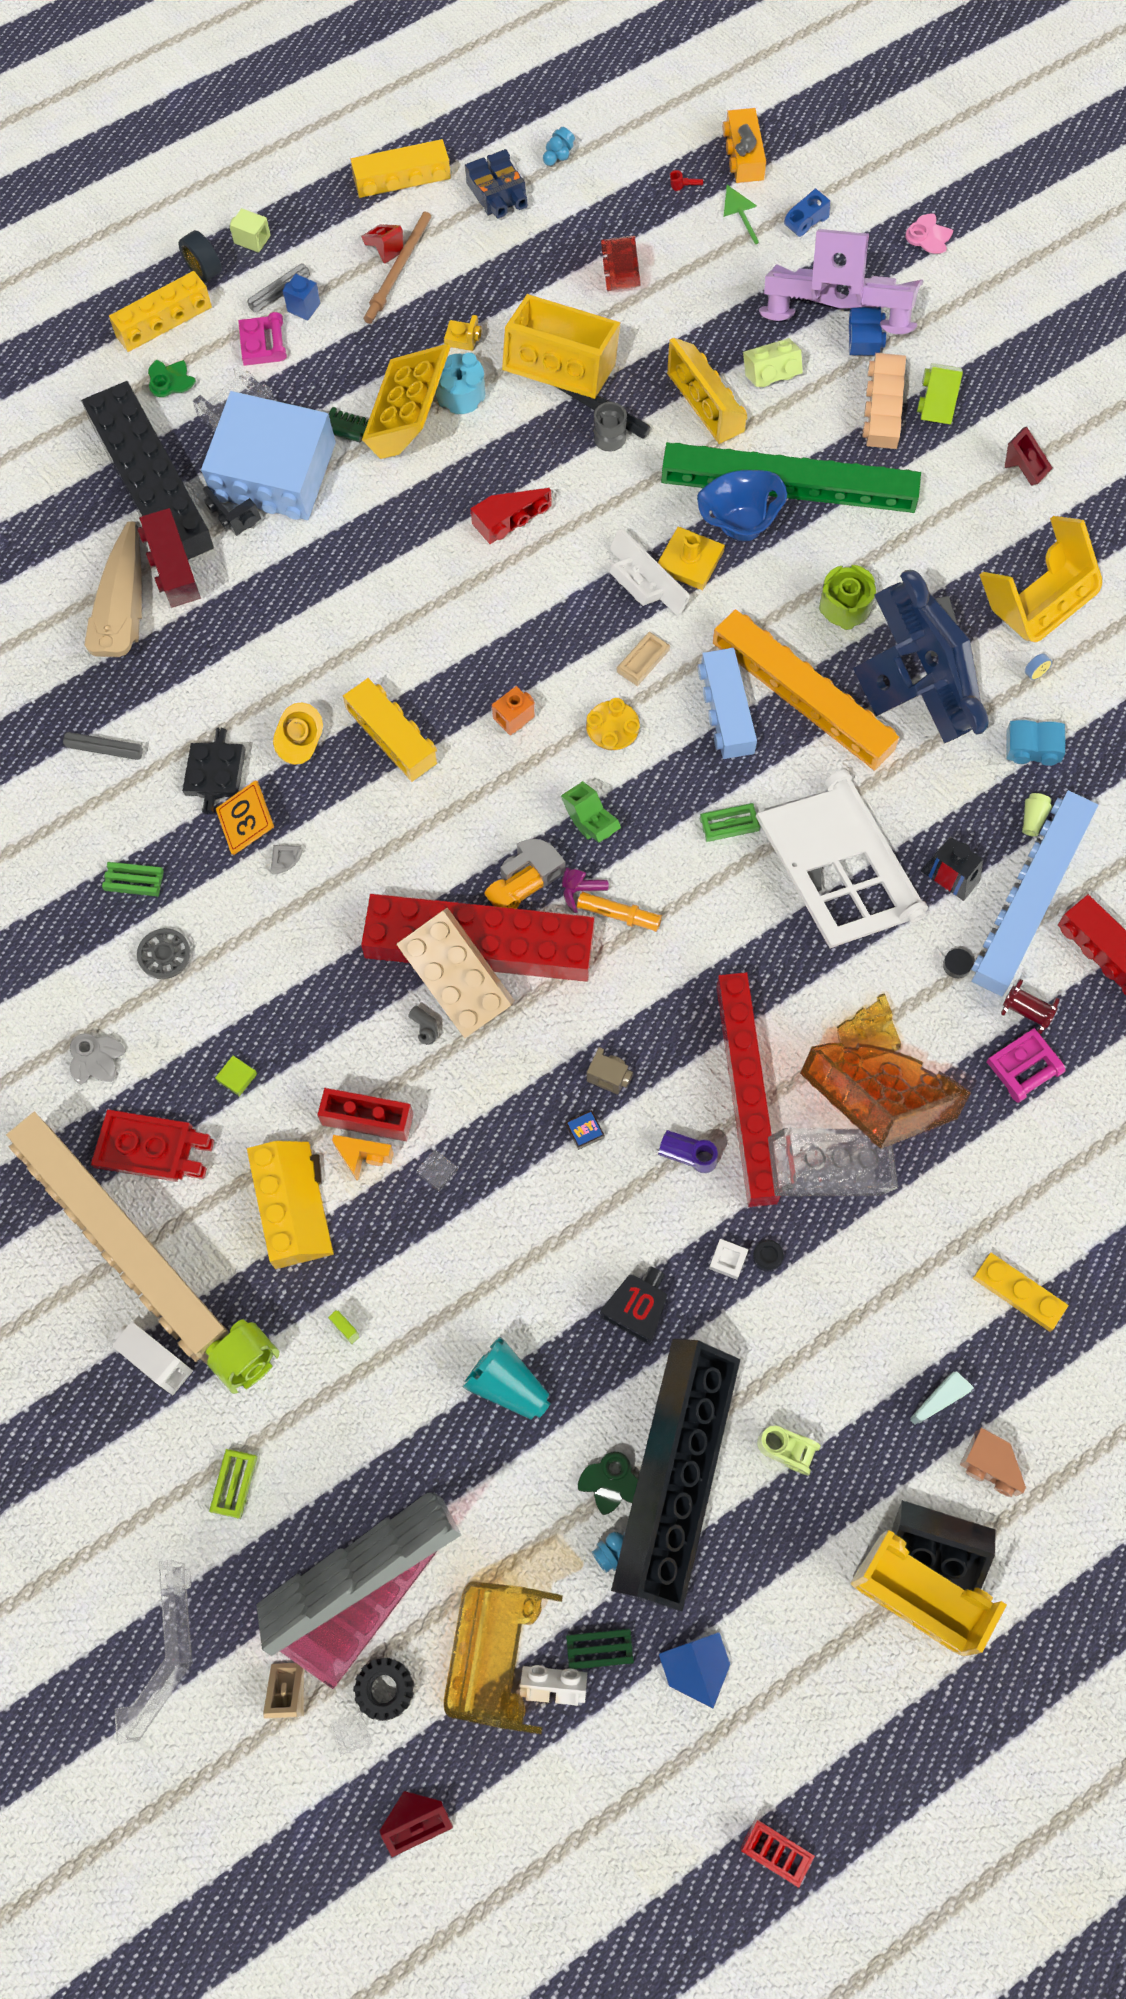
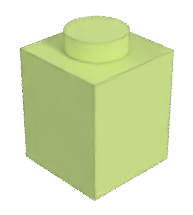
M241 208L236 217H233L230 222V231L234 243L253 251L260 252L271 236L267 218Z

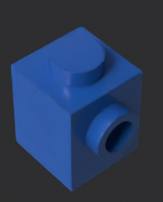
M295 274L290 282L285 284L283 295L287 312L308 321L321 304L317 283Z

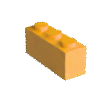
M756 108L727 110V120L723 121L722 129L723 136L727 137L726 153L731 155L729 159L730 173H734L736 183L764 180L766 158ZM748 124L756 138V146L750 153L747 152L742 157L735 149V146L742 139L738 129L740 126Z

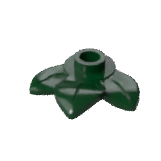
M615 1451L606 1454L600 1463L591 1464L583 1470L578 1481V1491L594 1492L598 1510L602 1515H607L619 1506L622 1499L629 1503L633 1502L638 1479L631 1473V1464L627 1456ZM617 1462L621 1465V1471L618 1474L610 1472L609 1466L611 1463Z

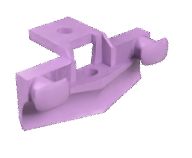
M818 229L816 231L813 270L799 268L796 272H793L776 264L765 276L764 294L769 295L768 306L759 308V312L763 317L770 320H787L795 314L794 309H789L790 297L793 298L794 296L796 299L800 297L801 299L804 298L837 308H878L879 306L884 308L886 306V308H890L889 320L885 319L880 322L881 328L892 334H908L917 327V323L911 322V313L916 303L919 288L923 285V280L896 284V278L872 276L871 279L864 278L869 234ZM843 253L846 257V264L843 266L837 265L834 262V254ZM837 285H846L849 289V294L846 296L837 292Z

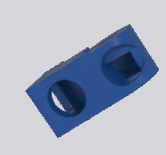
M815 188L787 213L784 225L798 237L803 236L811 226L813 227L819 221L824 222L829 218L831 201Z

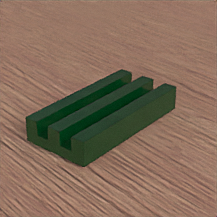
M630 1629L566 1635L569 1669L634 1663ZM618 1637H624L625 1639L624 1644L574 1648L573 1642ZM626 1650V1657L575 1662L574 1655Z

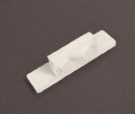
M624 529L618 530L610 550L621 561L613 563L609 572L643 606L661 600L675 615L682 614L690 594Z

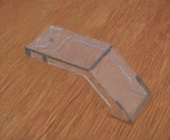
M174 1560L159 1562L165 1659L135 1703L129 1707L115 1709L117 1745L140 1741L193 1664L187 1589L191 1588L192 1581L190 1569H185L184 1563Z

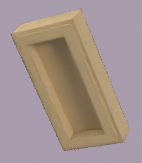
M648 632L618 665L617 673L638 687L670 651V645L651 632Z

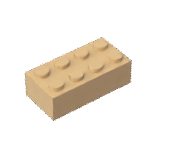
M448 908L396 944L464 1038L512 1006L515 1001Z

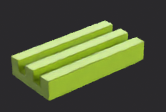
M229 1449L225 1450L209 1509L210 1513L237 1519L242 1518L258 1456ZM234 1457L237 1460L224 1508H221L219 1505L231 1459ZM244 1460H248L234 1511L231 1510L241 1469Z

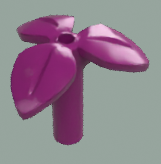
M566 867L562 878V888L565 887L563 895L569 909L574 913H578L573 899L575 892L608 891V880H583L586 876L584 871L571 870Z

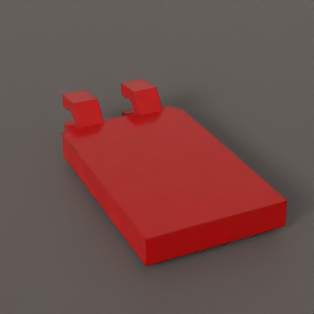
M107 1109L91 1165L97 1169L178 1182V1179L182 1180L184 1175L191 1178L204 1179L207 1168L201 1162L188 1160L190 1150L193 1147L198 1150L212 1152L215 1140L211 1139L209 1134L196 1132V1129H192L193 1126L187 1122Z

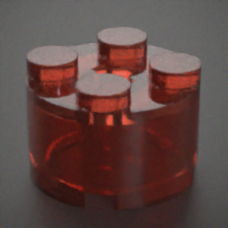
M635 235L602 239V254L607 255V257H603L604 274H610V276H605L607 292L641 286Z

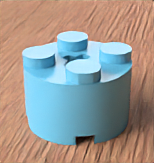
M473 353L452 354L447 357L436 389V398L442 408L444 406L450 409L451 413L467 414L473 412L478 408V404L485 399L484 369Z

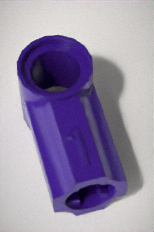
M666 1130L660 1144L659 1156L694 1167L700 1173H709L716 1168L718 1151L712 1142L708 1140L698 1141ZM704 1151L709 1152L713 1156L707 1162H701L696 1157L700 1152Z

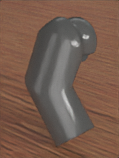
M744 124L738 129L742 139L735 146V149L742 157L747 152L750 153L756 146V138L748 124Z

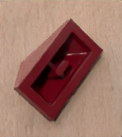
M403 1791L379 1831L391 1857H394L453 1829V1824L442 1801Z

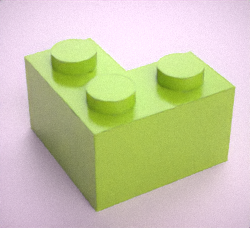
M931 363L930 369L925 368L922 386L926 387L925 397L919 398L917 412L921 413V420L945 424L952 423L963 374L961 367Z

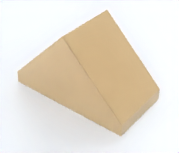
M304 1662L271 1664L263 1711L264 1719L304 1716Z

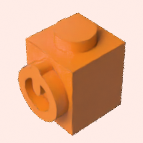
M515 686L492 704L493 719L511 736L535 717V702L529 693H523Z

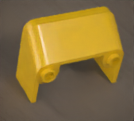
M1052 516L1050 518L1057 542L1046 553L1045 560L1048 571L1020 594H1018L1013 577L988 572L979 574L992 611L1026 641H1041L1095 597L1102 587V576L1084 520Z
M888 1530L881 1534L850 1584L856 1590L952 1652L961 1656L982 1653L1007 1604L1002 1601L991 1602L993 1597L975 1587L974 1591L963 1590L908 1555L909 1551L905 1548L907 1543L895 1535V1533Z

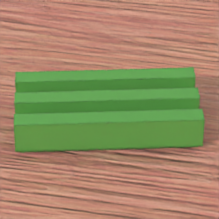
M753 803L700 814L699 818L702 823L703 833H705L706 842L749 834L760 830ZM750 813V816L726 819L725 821L712 824L708 823V821Z
M107 862L108 870L105 872V882L102 884L104 891L159 897L164 874L162 867ZM112 881L154 884V887L112 883Z

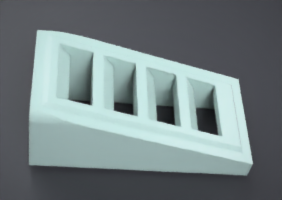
M957 1371L952 1372L912 1415L910 1421L914 1424L921 1423L971 1392L974 1387Z

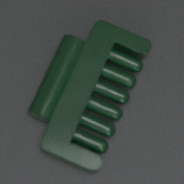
M332 407L328 415L334 436L360 443L369 419L366 422L365 417H362L360 420L359 415L355 417L354 414H350L349 416L348 412H345L343 415V411L340 410L337 413V408Z

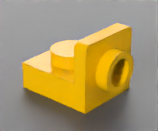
M472 315L470 323L450 320L444 337V344L448 343L452 348L473 351L476 341H480L482 326H478V316Z

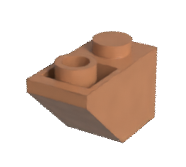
M983 1428L975 1431L960 1463L962 1467L967 1469L965 1473L978 1481L988 1480L995 1484L994 1489L1007 1497L1023 1494L1026 1486L1011 1444Z

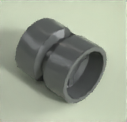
M605 402L595 409L594 442L603 451H616L625 444L627 414L622 405L615 402Z

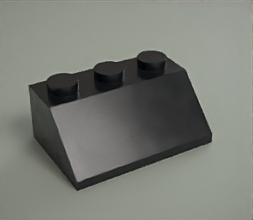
M902 1500L893 1523L892 1532L907 1543L905 1548L909 1551L908 1555L963 1590L974 1591L975 1587L982 1589L995 1557L996 1529Z

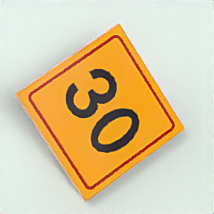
M256 780L216 808L232 855H235L274 828L262 791Z

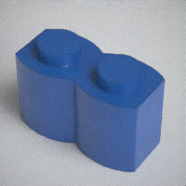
M881 306L878 308H850L849 355L875 356L876 353H880L881 348H885L886 332H882L880 322L886 319V313H881Z

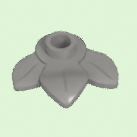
M86 1033L77 1035L70 1044V1052L73 1056L70 1064L71 1076L80 1085L85 1083L90 1076L100 1081L112 1082L115 1077V1067L112 1059L118 1058L126 1052L123 1045L109 1036L95 1038L93 1035ZM82 1043H88L90 1050L88 1052H81L79 1046Z

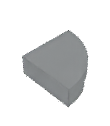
M274 845L271 863L272 874L286 872L295 866L302 854L301 846Z

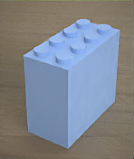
M230 391L201 468L208 488L222 503L232 502L240 505L250 498L255 503L257 509H262L266 513H279L295 520H309L336 443L329 415L326 412Z

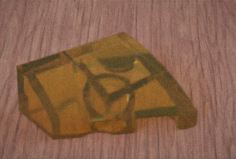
M885 993L878 995L877 1001L867 1009L862 1007L852 1019L845 1020L837 1026L838 1040L845 1063L901 1050V1041L892 1021L893 1013Z

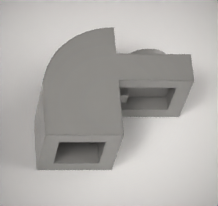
M528 839L517 843V856L509 857L500 867L501 879L506 881L531 865L540 874L544 882V888L564 874L565 860L549 843L539 839Z

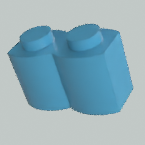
M1028 720L1010 721L1006 730L1007 760L1014 761L1016 764H1027L1030 761H1036L1046 766L1062 762L1065 755V724L1059 722L1037 723Z

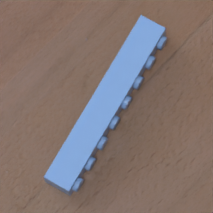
M1069 790L1063 800L1057 798L1050 813L1054 814L1052 821L1046 820L1039 835L1044 836L1041 843L1035 842L1028 857L1032 858L1030 865L1024 864L1017 877L1018 880H1021L1019 887L1013 886L1006 899V902L1010 903L1007 911L1001 909L994 924L999 926L996 933L990 932L982 946L987 949L984 957L978 955L971 968L972 971L976 972L971 982L1000 996L1004 995L1099 804Z

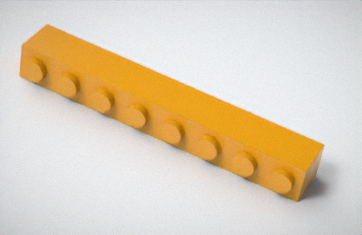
M735 609L714 629L713 644L720 650L734 648L739 665L875 771L895 751L900 737L893 728L885 726L877 720L871 711L863 709L849 694L843 693L836 688L830 679L822 677L808 662L800 660L789 647L782 646L768 631L762 630L754 624L749 616L741 614Z

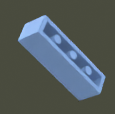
M734 648L702 653V662L698 664V675L700 680H704L706 686L703 687V696L705 703H710L711 707L708 714L710 725L715 726L717 732L714 734L716 749H721L723 759L755 754L757 739Z

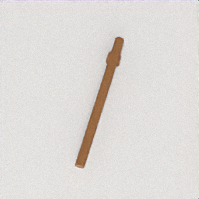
M424 211L378 293H374L369 302L370 307L363 317L366 323L371 324L378 311H382L387 302V295L431 219L429 212Z

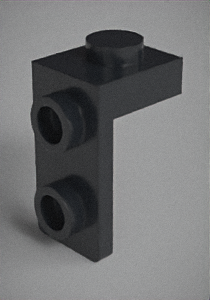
M208 486L202 488L206 495L204 502L212 513L216 511L219 514L218 520L226 530L230 528L236 536L246 529L253 527L261 520L257 507L250 498L228 512Z

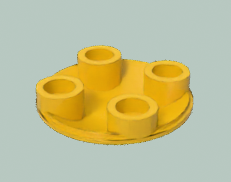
M613 698L610 701L596 705L587 715V734L597 746L603 749L620 750L626 748L638 736L640 729L639 718L636 712L620 698Z

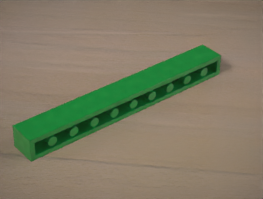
M666 442L661 478V483L704 488L714 479L729 472L764 470L775 473L781 478L786 487L787 498L909 513H915L919 500L921 472L909 469L900 470L883 466H866L857 463L849 464L832 460L823 461L806 457H789L780 454L772 455L754 451L746 452ZM771 491L768 496H778L775 491Z

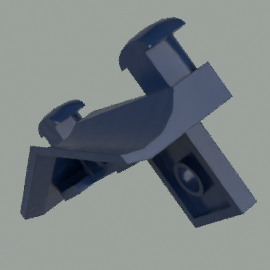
M905 570L900 575L902 583L899 582L874 595L897 645L853 668L875 716L921 695L944 744L971 730L976 735L982 734L988 728L989 720L980 699L970 639L930 594L923 577L915 570ZM932 651H934L938 655V663H935L932 660ZM917 653L927 675L913 684L901 656ZM883 675L888 677L890 687L884 684Z

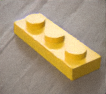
M991 1252L972 1278L1049 1332L1055 1328L1069 1306Z

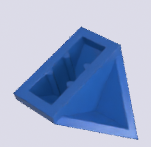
M719 1632L658 1654L669 1687L714 1709L730 1667Z

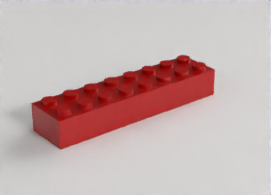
M370 894L361 943L364 957L367 959L409 963L396 944L448 908L494 972L588 982L595 917Z

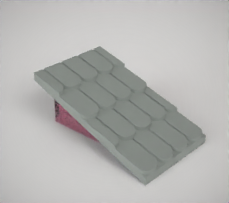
M436 1493L423 1495L391 1520L385 1518L347 1548L337 1549L304 1575L296 1574L256 1604L262 1650L270 1656L280 1651L327 1686L334 1689L436 1552L461 1536L443 1498Z

